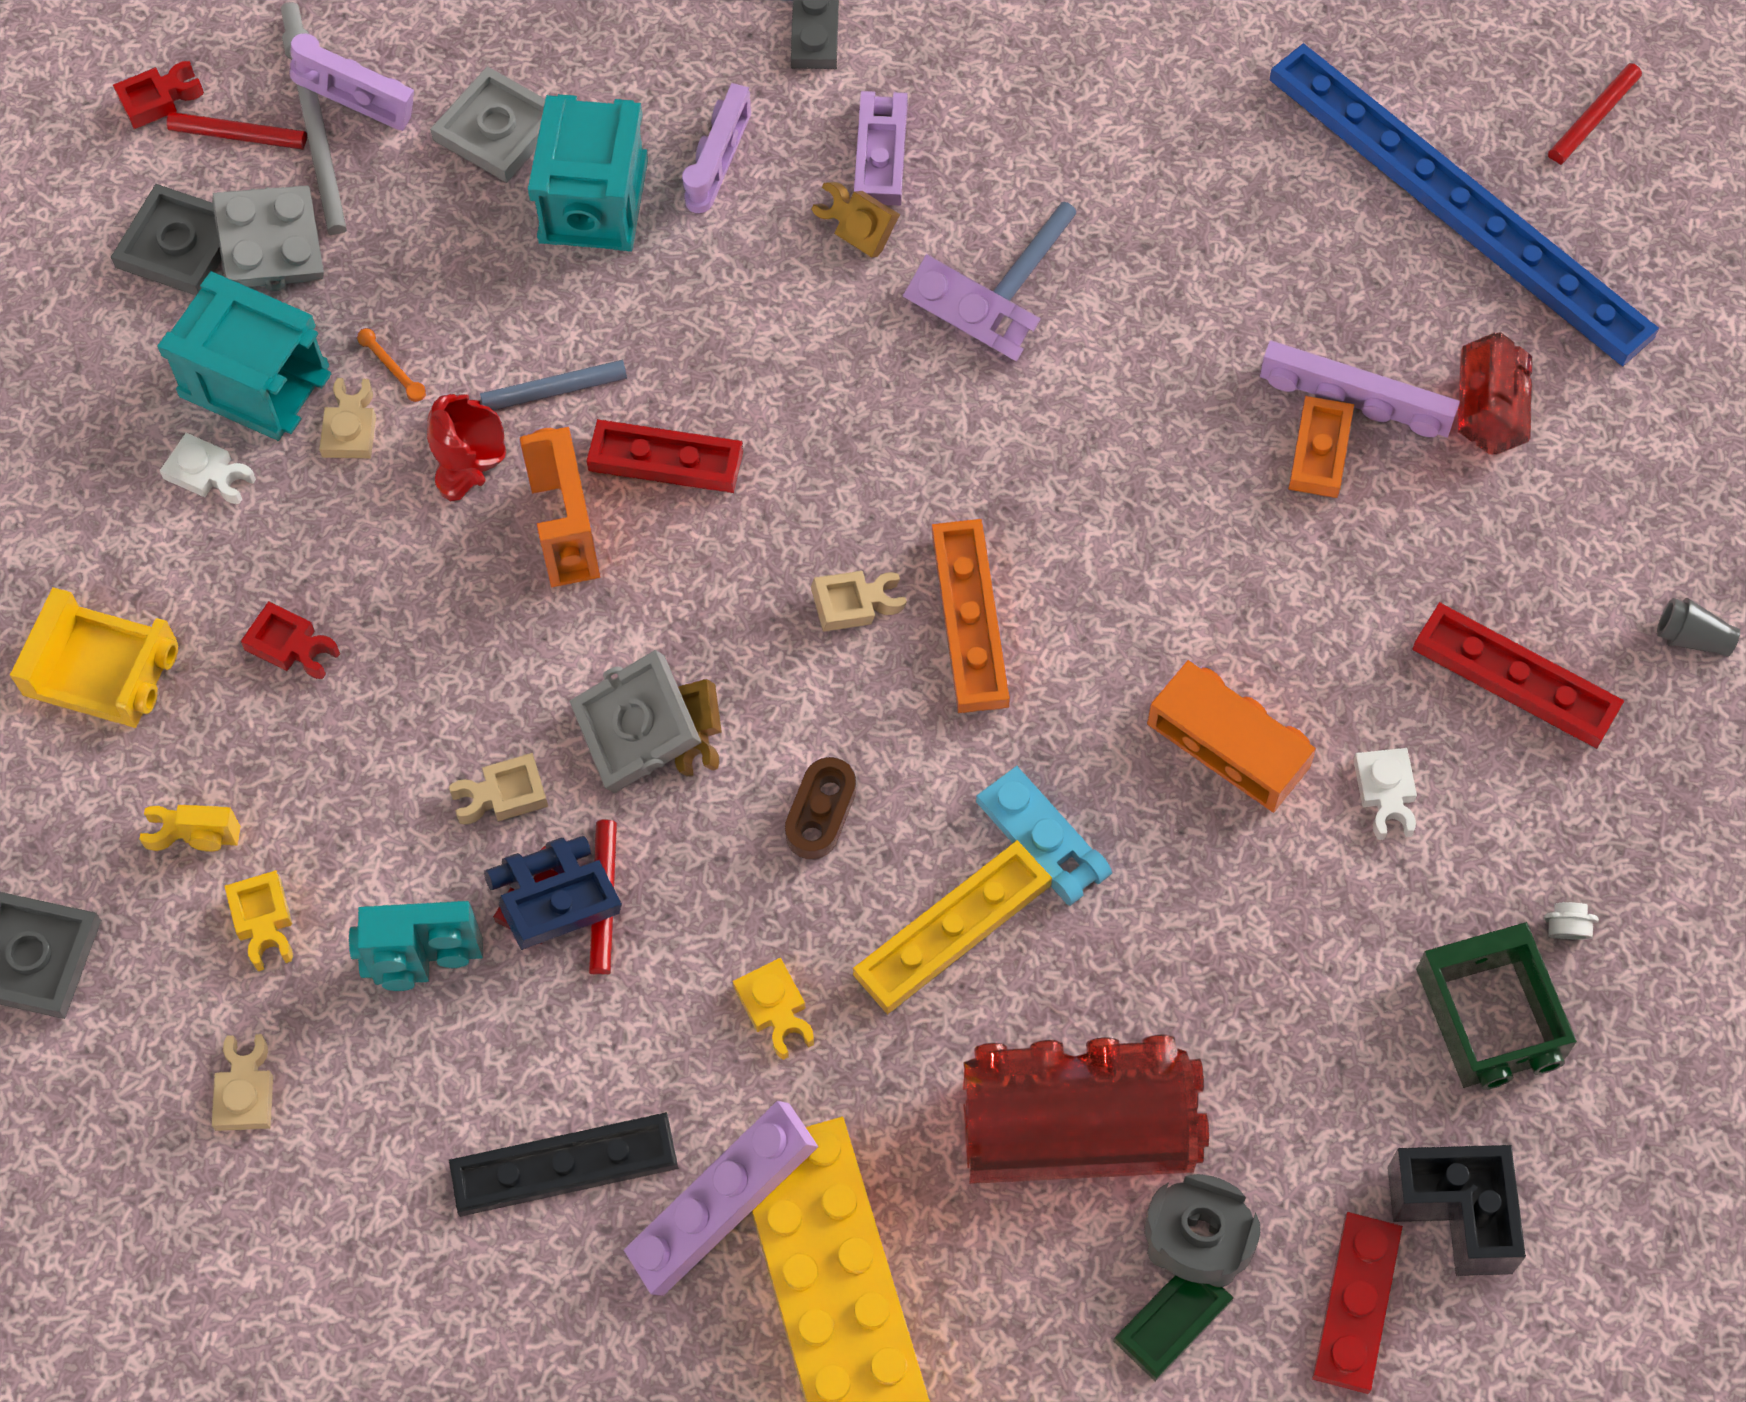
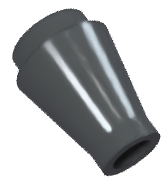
M1672 598L1660 617L1657 635L1667 639L1668 646L1713 652L1729 657L1739 641L1740 628L1729 625L1689 598H1685L1683 601Z

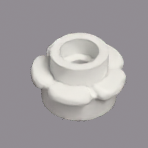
M1583 903L1554 904V912L1544 915V920L1549 922L1548 936L1550 938L1592 939L1593 923L1599 922L1596 915L1588 914V905Z

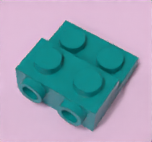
M469 901L358 907V926H352L349 929V952L352 960L358 959L361 979L372 978L375 985L382 984V987L386 990L407 991L413 989L416 982H429L430 961H437L439 966L446 968H459L468 965L469 959H483V937Z

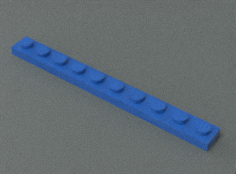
M1301 44L1271 68L1269 80L1622 367L1655 339L1659 327L1306 44Z

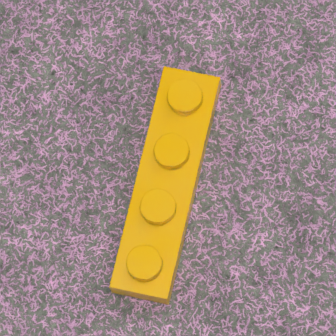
M1016 840L853 967V976L888 1015L1047 890L1052 884V877L1023 845Z

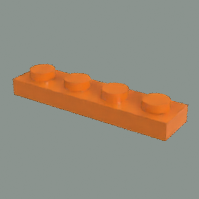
M982 519L932 524V539L958 713L1009 708L1010 697Z

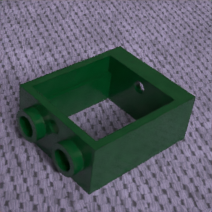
M1527 922L1424 951L1416 970L1463 1088L1480 1083L1483 1090H1489L1513 1080L1514 1073L1532 1068L1535 1075H1541L1554 1071L1565 1064L1564 1059H1566L1577 1040ZM1513 964L1544 1042L1477 1061L1446 982Z

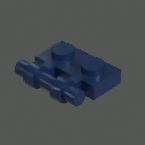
M582 835L568 841L563 837L546 843V849L523 857L520 853L502 858L501 865L484 871L485 881L490 890L506 885L514 888V891L501 895L499 907L521 950L620 914L622 903L600 860L581 867L577 862L578 859L591 854L590 845L585 836ZM551 869L559 873L556 876L536 883L532 877Z

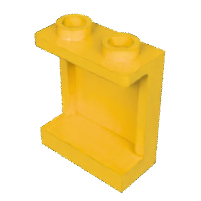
M52 587L10 673V677L25 697L136 728L142 714H149L154 708L158 695L156 684L163 669L169 670L173 666L178 653V643L166 620L156 618L152 627L79 607L71 592Z

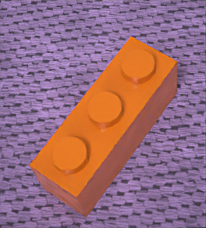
M1189 660L1186 661L1150 705L1147 725L1273 813L1311 767L1316 748L1310 744L1309 739L1300 730L1292 726H1283L1270 717L1258 701L1247 696L1241 697L1225 686L1222 678L1213 670L1205 667L1199 668Z

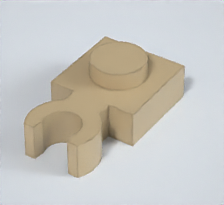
M343 378L336 379L333 391L339 407H325L319 447L322 458L371 459L376 414L374 408H365L373 398L369 379H362L361 390L354 395L346 394V385Z
M863 571L814 577L811 591L823 632L871 625L875 617L874 610L883 615H894L901 612L907 603L906 598H890L884 593L886 589L897 587L900 580L899 574L893 572L881 574L873 583H866Z
M533 753L482 767L486 781L476 783L472 780L464 779L458 780L449 786L453 800L463 797H471L473 799L469 806L455 810L460 824L474 823L484 815L485 811L494 809L497 821L499 822L549 807Z
M262 1034L255 1035V1047L250 1054L245 1056L237 1054L238 1046L234 1035L227 1036L224 1040L223 1052L231 1065V1072L215 1073L212 1127L215 1131L271 1128L273 1075L270 1070L258 1071V1067L264 1063L268 1054V1045Z

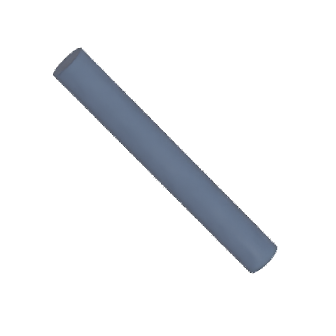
M1061 202L993 292L1009 301L1012 299L1076 215V209L1070 203Z
M618 360L480 393L484 406L497 410L627 379L623 360Z

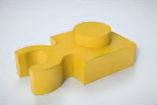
M277 870L225 885L226 896L240 941L252 938L248 945V956L258 972L265 970L262 955L270 947L279 948L285 963L292 962V948L286 937L278 931V929L291 926L292 921L281 878Z
M781 957L732 981L733 987L756 1031L759 1032L769 1026L773 1027V1048L782 1060L789 1058L788 1049L783 1040L790 1033L800 1034L808 1048L814 1045V1035L811 1026L805 1020L794 1016L795 1013L806 1009L805 1001Z

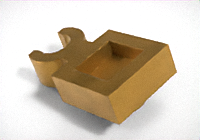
M824 182L822 188L832 194L833 206L829 208L824 204H813L811 209L813 213L821 219L835 218L840 221L834 232L835 235L871 258L878 257L883 251L900 214L864 191H854L850 199L848 190L838 182Z
M703 679L678 686L702 743L676 757L675 766L679 773L687 777L693 776V759L701 753L703 766L712 771L717 770L719 767V755L717 750L709 744L708 736L722 733L716 685L708 679Z

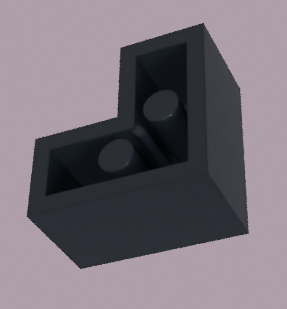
M1512 1145L1397 1149L1387 1167L1393 1222L1449 1220L1456 1276L1513 1274L1525 1259L1526 1254Z

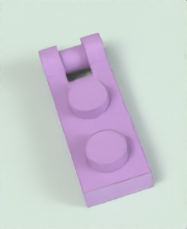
M298 34L292 39L291 57L293 59L290 62L289 74L293 82L397 130L403 131L412 115L414 89L403 85L396 79L387 78L367 69L354 60L345 59L321 48L319 41L310 34Z
M731 83L725 99L717 100L712 113V129L709 136L703 135L697 146L696 164L688 166L683 171L684 199L686 207L691 212H706L714 203L751 116L749 87Z
M861 91L854 191H864L884 205L901 206L908 93L894 92L893 97L875 96V92Z
M927 254L903 294L904 298L1016 362L1024 350L1020 345L1029 330L1034 332L1041 320L1029 311ZM1005 315L1012 319V322L1002 337L995 333Z

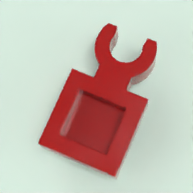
M182 61L175 64L169 70V73L164 76H160L155 67L113 84L116 95L133 129L166 117L169 112H177L174 104L176 100L191 101L204 94L198 78L184 82L195 77L190 61Z
M270 601L267 602L240 641L245 651L287 672L294 661L297 660L302 663L305 672L316 679H323L326 673L320 663L313 661L314 657L320 653H327L335 658L340 655L337 644L330 637L324 635L312 637L315 632L312 622Z

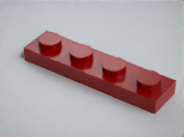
M1440 602L1418 635L1412 648L1413 651L1596 749H1598L1625 701Z

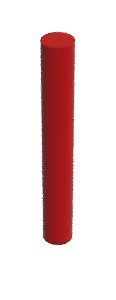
M1633 63L1627 64L1549 150L1548 157L1562 165L1641 78L1642 71L1640 67Z
M169 112L167 116V129L170 131L304 150L308 138L307 132L301 130Z
M603 819L596 822L594 861L600 860L614 887L617 823L613 820ZM613 916L591 924L590 974L611 973Z

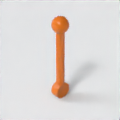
M369 328L361 329L357 334L358 343L363 347H369L406 388L409 400L413 402L423 400L426 396L424 385L419 382H413L376 342V334L373 330Z

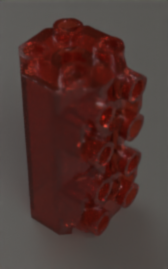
M1165 1034L1148 1036L1142 1039V1043L1120 1044L1116 1038H1095L1086 1042L1087 1053L1078 1056L1064 1054L1063 1043L1056 1040L1038 1041L1032 1043L1030 1048L1008 1049L1007 1045L1002 1043H985L974 1048L975 1058L963 1062L962 1076L963 1090H966L967 1096L963 1107L969 1184L1194 1173L1196 1164L1204 1162V1147H1209L1207 1113H1197L1198 1093H1203L1204 1090L1201 1059H1189L1187 1051L1176 1048L1175 1037Z

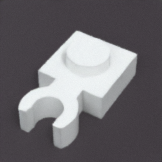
M185 433L160 469L163 479L203 497H206L211 488L215 487L219 489L221 496L227 502L233 504H240L242 497L238 490L230 487L231 483L235 480L243 479L253 484L256 480L253 471L247 465L241 463L228 465L231 457L227 450L189 433Z
M1401 748L1355 753L1353 761L1362 807L1378 806V812L1373 823V831L1377 839L1385 840L1387 835L1385 822L1390 819L1401 822L1404 827L1405 837H1412L1416 827L1415 816L1408 807L1403 805V803L1415 802L1417 797L1408 749Z

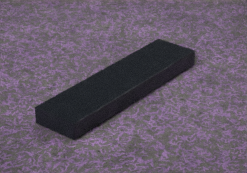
M667 1112L449 1159L459 1217L679 1169Z

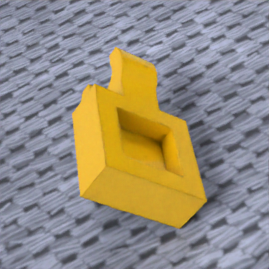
M178 804L177 811L168 810L161 806H149L144 810V815L149 822L163 823V827L157 833H140L139 839L146 849L152 851L164 850L178 839H183L185 843H189L194 849L207 852L218 851L221 849V845L238 846L241 826L231 807Z

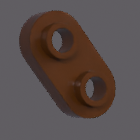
M834 757L821 758L813 762L804 774L785 822L787 844L791 851L799 857L805 859L822 858L829 854L837 844L856 795V776L851 766L845 761ZM826 783H835L840 788L833 795L824 794L820 789ZM808 828H816L822 833L817 840L813 841L805 839L802 834Z

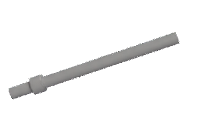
M287 2L281 6L285 28L282 41L286 56L292 60V39L298 34H309V32L303 28L298 4ZM296 84L327 231L329 235L344 233L347 231L318 93Z

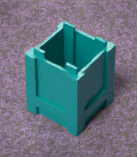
M546 95L528 185L530 201H535L539 220L537 231L538 244L568 245L632 252L648 164V151L642 148L640 134L643 116L641 103L623 99H615L614 104L577 101L578 98L575 95Z
M210 271L200 285V291L171 332L167 331L157 345L161 356L168 360L178 384L176 391L180 398L279 441L285 432L292 434L301 421V417L296 414L315 386L322 389L332 375L328 371L330 367L328 360L322 356L316 339L318 332L313 330L316 327L313 316Z

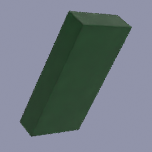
M1175 1275L1121 1330L1113 1342L1156 1382L1228 1307L1234 1297L1223 1287L1191 1282Z

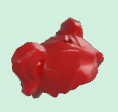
M467 394L443 395L434 401L427 418V440L433 456L439 463L434 478L435 485L442 497L450 502L461 500L476 485L482 486L485 483L484 471L494 468L505 458L504 429L495 411L490 407L481 405L479 400H469V395Z

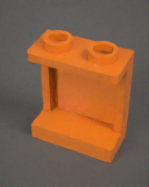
M542 428L532 434L521 436L519 439L532 494L560 489L567 515L565 518L536 523L551 588L600 578L570 428Z

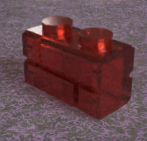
M1494 332L1462 346L1460 354L1458 433L1471 442L1476 441V446L1492 455H1497L1528 443L1531 439L1532 379L1530 376L1532 374L1533 356L1520 346H1515V342L1502 332Z

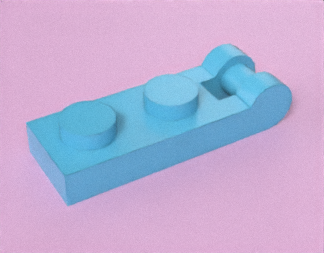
M1018 766L1011 769L976 796V803L1012 843L1018 840L1052 877L1051 887L1067 905L1071 906L1083 897V889L1092 882L1100 884L1112 874L1111 867L1106 859L1085 842ZM1073 857L1080 866L1070 873L1064 871L1060 865Z

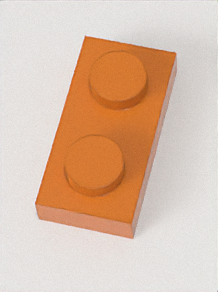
M1305 396L1288 490L1338 498L1354 404Z

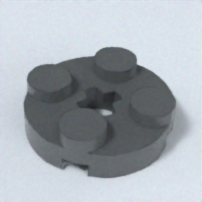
M1203 1174L1185 1176L1182 1183H1176L1168 1187V1182L1160 1187L1152 1197L1144 1224L1149 1259L1154 1265L1165 1268L1172 1274L1191 1282L1210 1284L1215 1287H1224L1232 1283L1235 1276L1245 1270L1250 1264L1260 1238V1222L1256 1212L1253 1218L1250 1209L1244 1204L1246 1196L1231 1183ZM1199 1220L1209 1223V1232L1214 1235L1207 1237L1197 1235L1189 1226L1195 1227Z

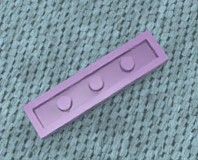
M1271 340L1263 358L1260 374L1261 378L1267 379L1270 385L1281 391L1291 392L1298 389L1314 394L1316 398L1354 404V408L1362 410V413L1369 419L1378 422H1387L1390 419L1409 425L1413 432L1424 437L1441 435L1448 438L1460 403L1458 400Z
M776 1101L624 1249V1252L650 1294L664 1296L818 1148V1145L789 1103Z

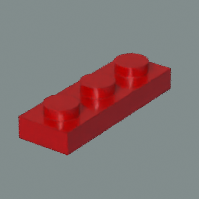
M597 419L586 462L590 472L734 493L743 456V441Z
M1351 1212L1346 1213L1312 1380L1365 1394L1371 1392L1402 1234V1225Z

